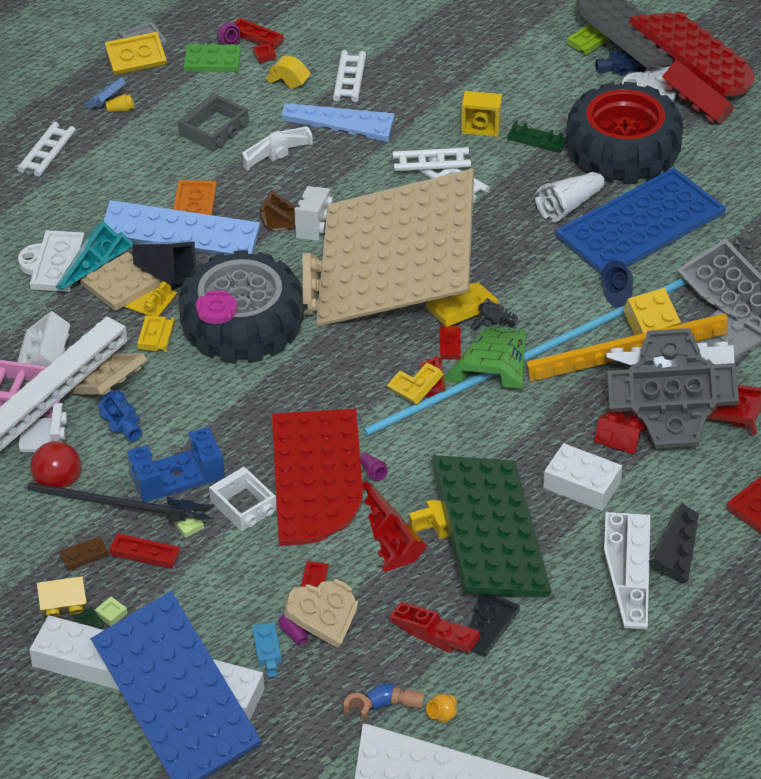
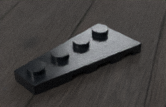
M683 503L676 507L668 523V528L661 536V542L657 544L654 555L648 561L681 584L689 580L699 518L697 512Z

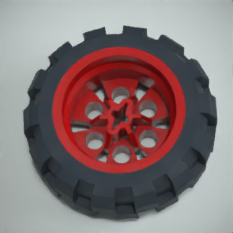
M614 82L601 84L599 89L591 88L583 93L580 99H577L572 106L567 121V149L575 164H579L582 171L587 174L590 172L601 174L605 182L613 183L614 180L624 181V184H637L640 179L649 181L659 176L662 171L666 172L681 152L682 116L673 100L667 95H660L659 90L651 86H637L635 82H624V84L617 85Z

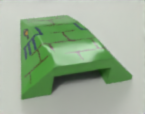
M487 327L444 376V381L461 383L465 380L469 371L501 374L503 387L523 388L526 330Z

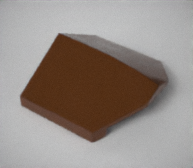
M271 189L259 208L264 225L273 232L292 230L295 226L294 209L296 206Z

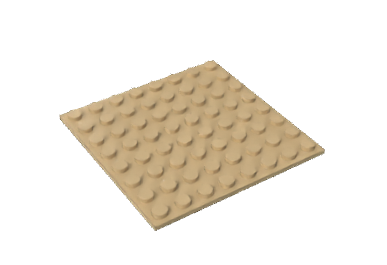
M474 169L328 204L320 279L321 288L319 290V310L317 311L316 325L323 326L469 292Z

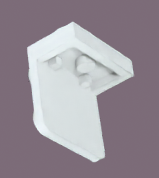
M54 403L52 418H38L20 434V452H35L41 445L47 442H63L66 439L64 425H67L68 416L67 412H63L62 403Z

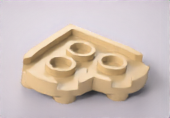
M302 253L303 304L308 306V310H305L304 313L305 315H314L319 310V299H316V296L321 288L319 272H322V261L311 253Z
M337 579L323 581L318 587L311 585L294 587L286 597L284 615L301 628L339 648L355 615L358 601H355V597L351 593L352 588L345 582Z

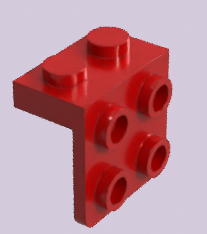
M609 410L599 418L594 442L635 454L640 434L646 429V426L635 415L631 416L625 414V412H610Z

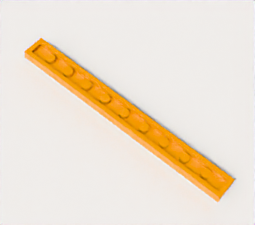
M724 313L658 330L690 328L695 341L728 334V318ZM646 333L527 361L529 381L541 380L614 362L616 360L606 357V353H611L610 349L623 348V352H631V347H643Z

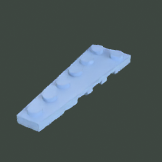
M285 103L282 111V120L319 128L323 126L329 127L333 131H348L352 135L358 133L366 135L367 138L389 142L395 118L394 113Z

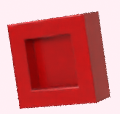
M270 43L253 47V54L259 63L276 59V53Z

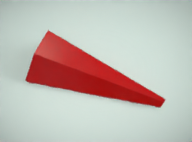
M364 481L363 490H366L368 498L365 499V504L370 506L372 511L368 516L374 540L379 541L381 549L378 550V555L383 557L385 562L382 570L388 572L416 562L427 547L426 543L371 483Z

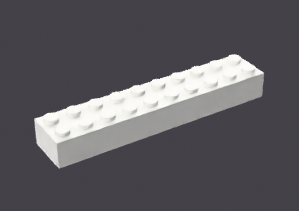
M48 615L29 649L32 666L120 690L90 639L104 630ZM213 659L250 720L264 691L263 672Z

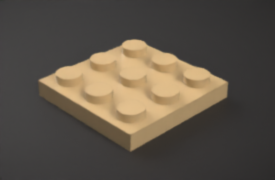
M129 252L80 279L81 285L114 311L158 288L163 281L134 265L133 256Z
M143 353L112 354L70 390L69 394L104 395L111 390V386L123 382L126 379V375L130 372L138 371L142 367L141 364L147 361Z

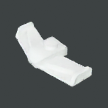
M301 127L271 133L242 152L243 167L248 171L250 167L267 156L271 161L287 156L288 148L307 144L313 145L311 131L308 127Z

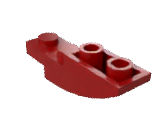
M400 602L389 616V619L410 635L449 653H452L454 649L469 653L481 638L479 630L442 620L438 612Z

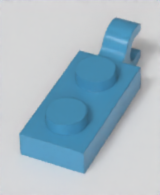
M275 622L253 625L252 631L259 666L266 665L268 678L277 677L276 664L282 663Z

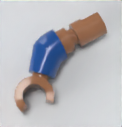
M390 683L379 684L365 695L361 693L348 695L344 700V714H349L352 708H361V720L365 722L369 717L370 708L375 710L383 706L403 703L402 706L422 709L425 693L408 689L404 692L401 691V688L395 687V684Z

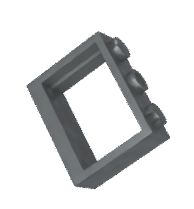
M212 93L178 121L179 135L214 152L219 147H222L227 140L234 137L240 129L248 125V109ZM216 112L231 118L214 134H209L198 128Z

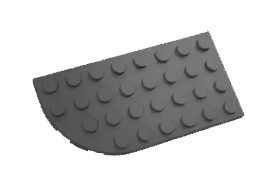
M627 0L576 1V5L579 6V13L589 23L645 67L672 65L676 60L629 23L631 16L647 15L638 10L633 3H629Z

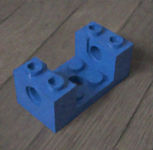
M209 427L188 433L190 451L152 462L151 452L147 445L127 451L129 473L142 502H149L225 478L223 455ZM176 471L182 472V474L178 476H175L172 473Z

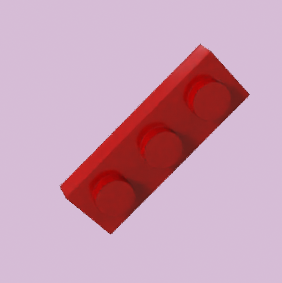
M242 18L234 22L240 29V37L257 44L270 43L272 48L275 49L284 41L283 34Z
M117 533L109 548V552L112 556L173 569L180 554V547Z

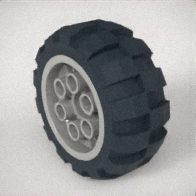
M248 250L234 251V254L224 256L223 253L212 256L209 258L208 263H199L192 269L179 293L180 323L188 340L194 347L197 346L202 354L212 359L215 356H219L222 362L237 364V360H248V363L262 361L263 356L270 354L272 357L284 350L287 343H292L304 319L303 290L300 281L281 260L275 262L271 255L262 252L249 254ZM209 291H226L233 298H236L237 313L231 320L225 323H207L197 315L196 302L198 298L205 296Z

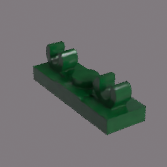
M516 120L507 135V140L556 153H561L566 144V138L563 137L562 132L557 136L553 134V130L545 132L539 129L528 128L527 123L519 126Z

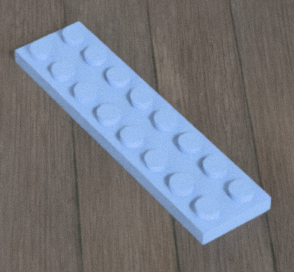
M112 200L109 202L104 222L117 234L122 232L132 242L195 241V251L212 254L223 253L224 255L234 254V251L248 250L249 254H253L261 227L260 222Z

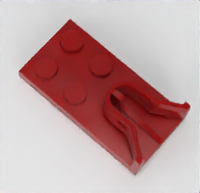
M738 385L739 405L717 406V410H714L707 418L729 421L735 426L748 429L755 436L757 434L755 421L761 412V388Z

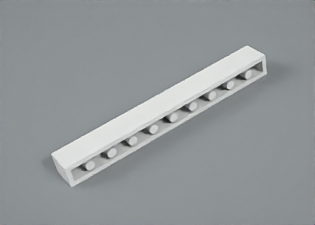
M105 317L0 407V451L127 342L126 326L109 317Z

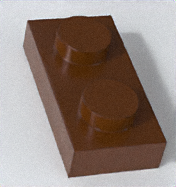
M99 536L59 551V556L66 570L70 571L108 557L109 552Z

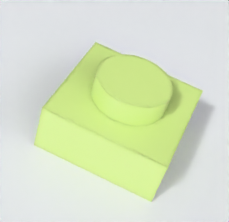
M187 518L186 521H174V525L185 538L204 529L203 522L195 518Z
M113 597L108 598L95 609V615L109 626L114 625L128 614L127 608Z

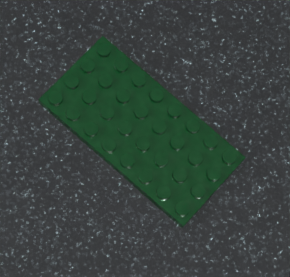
M433 455L431 463L464 593L549 597L552 590L515 461Z

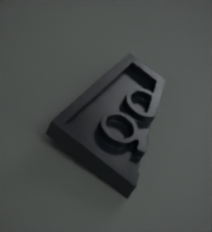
M479 594L469 628L479 630L481 638L471 651L486 657L519 613L520 605L498 595Z

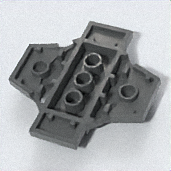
M690 328L647 331L639 362L632 364L628 370L607 371L610 412L631 411V415H635L644 422L655 448L699 446L706 419L714 410H717V406L739 405L736 363L713 364L709 359L702 358Z

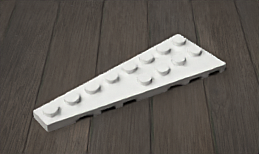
M363 724L355 779H550L369 724Z

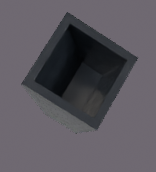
M195 241L132 244L133 264L168 284L184 283L186 277L196 267Z

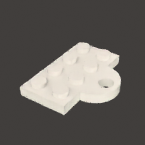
M668 65L647 67L645 73H631L625 76L622 84L624 82H635L637 86H651L658 89L660 95H667L673 101H675L678 93L676 89L672 91L664 85L666 81L662 76L669 69L670 66Z
M46 230L42 243L29 245L19 253L20 269L24 273L32 275L30 281L31 289L70 292L72 284L63 290L57 289L55 286L83 245L85 233Z

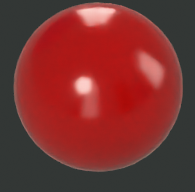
M50 441L41 445L34 452L30 462V472L33 480L38 484L66 488L78 480L82 471V462L78 452L71 445L62 441Z

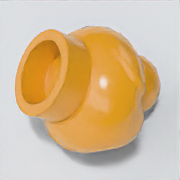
M437 694L427 703L426 712L431 719L447 723L457 714V699L453 695Z

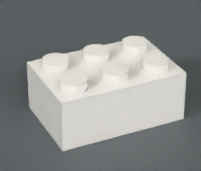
M563 443L544 471L543 488L603 511L621 483L622 465Z

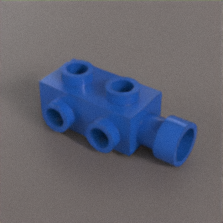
M110 390L108 393L101 395V401L98 404L101 409L99 414L104 419L110 421L109 428L115 433H123L128 441L138 440L142 435V430L137 424L140 417L135 412V407L125 399L126 395L120 390Z

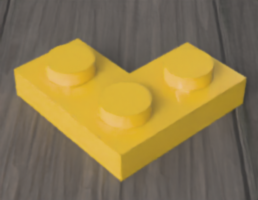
M426 363L414 377L399 371L387 384V387L392 392L417 405L444 374L440 369Z

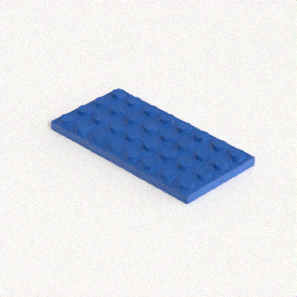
M672 168L556 229L555 236L602 274L603 268L610 261H622L629 266L725 214L726 207L676 168Z
M172 591L90 638L171 779H204L263 744Z

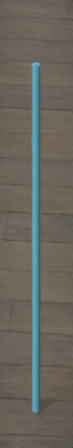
M680 278L659 289L665 288L668 294L688 283L683 278ZM625 305L524 352L525 361L623 315ZM482 372L419 402L417 405L414 404L364 428L363 431L366 436H369L497 374Z

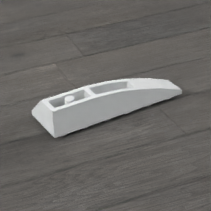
M728 341L714 342L713 347H707V343H697L702 358L709 359L713 364L735 363L734 345L728 346ZM631 347V352H623V348L610 349L611 353H606V357L629 365L639 362L642 347Z
M606 512L604 553L624 628L647 629L650 515Z

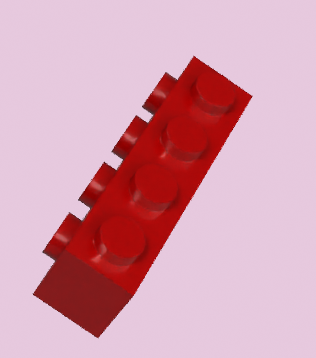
M677 60L673 62L662 76L666 81L664 85L672 91L674 89L679 91L678 96L685 102L689 99L693 103L691 106L699 113L703 110L706 113L705 117L713 124L716 121L721 125L735 108L727 99Z

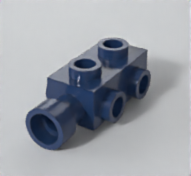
M625 50L609 52L608 60H604V58L595 60V69L598 74L611 70L613 75L619 74L623 76L628 72H644L647 67Z

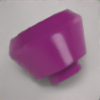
M231 22L221 25L217 30V37L222 45H236L240 39L239 27Z

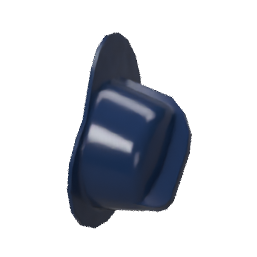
M610 261L603 268L601 275L605 298L612 306L621 307L625 305L628 298H631L634 278L627 265L622 261Z

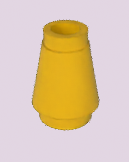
M123 94L106 101L107 111L130 112L131 109H134L131 94Z

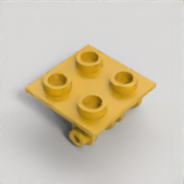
M162 281L158 288L124 307L148 316H160L177 295V292L171 290V284Z

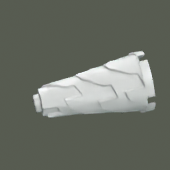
M590 172L582 176L544 184L536 191V193H539V197L535 198L537 208L545 219L548 216L552 218L550 222L560 221L584 201L601 191L600 189L604 186V178L601 174Z

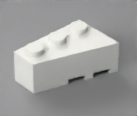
M307 186L302 195L304 199L298 202V205L301 206L294 209L296 238L319 241L321 234L325 233L327 205L332 204L334 198L330 196L329 188Z

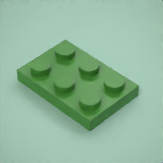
M187 44L184 71L238 72L241 45Z

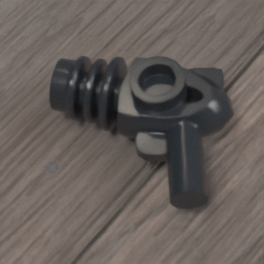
M486 298L483 303L478 305V310L481 314L470 326L477 331L483 323L490 326L492 322L497 324L500 320V325L504 321V325L508 323L507 327L514 328L518 316L515 313L511 316V312L507 314L508 309L504 311V306Z

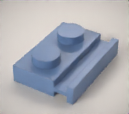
M121 77L110 83L85 103L89 109L94 106L97 108L101 107L106 103L105 99L115 96L118 93L117 90L126 82Z

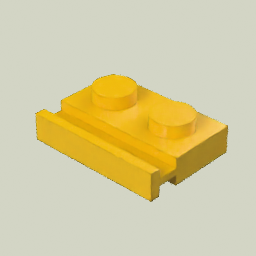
M146 315L137 342L138 349L150 351L163 349L164 352H167L175 326V318L168 320L166 317Z

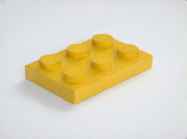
M158 32L105 42V49L113 75L167 65Z
M477 282L469 285V292L426 302V308L444 326L448 327L481 314L478 310V305L483 303L486 298L496 304H499L493 294Z

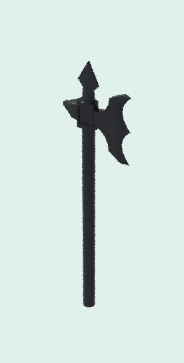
M29 482L27 486L28 491L164 514L166 518H169L168 521L170 522L186 521L187 518H195L196 520L214 519L205 513L192 512L193 510L205 511L211 509L214 504H198L193 500H175L167 496V504L172 506H164Z

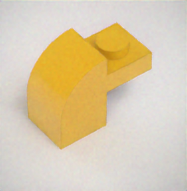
M282 56L269 69L270 73L267 75L266 80L272 83L282 78L287 86L293 89L302 85L311 73L297 58Z
M426 501V509L409 513V526L415 532L433 527L439 539L450 536L441 501Z

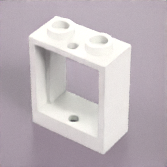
M245 467L209 487L210 501L241 531L253 527L257 522L277 511L276 496ZM247 489L260 503L241 514L227 499Z

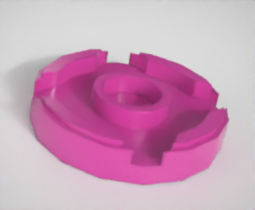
M209 291L205 296L198 298L196 302L197 315L207 323H225L231 320L237 313L236 298H233L226 291Z

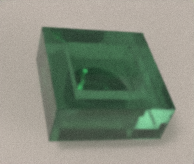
M92 607L72 617L73 622L98 629L104 628L103 620Z

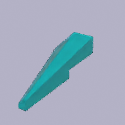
M104 221L94 226L55 287L60 290L65 289L130 249L134 243L122 232L117 234Z

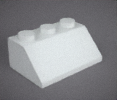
M49 312L26 330L17 362L48 367L65 352V343L69 337L70 324L54 312Z

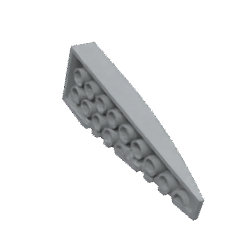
M726 238L677 269L680 276L701 298L736 320L743 322L744 325L761 335V274Z

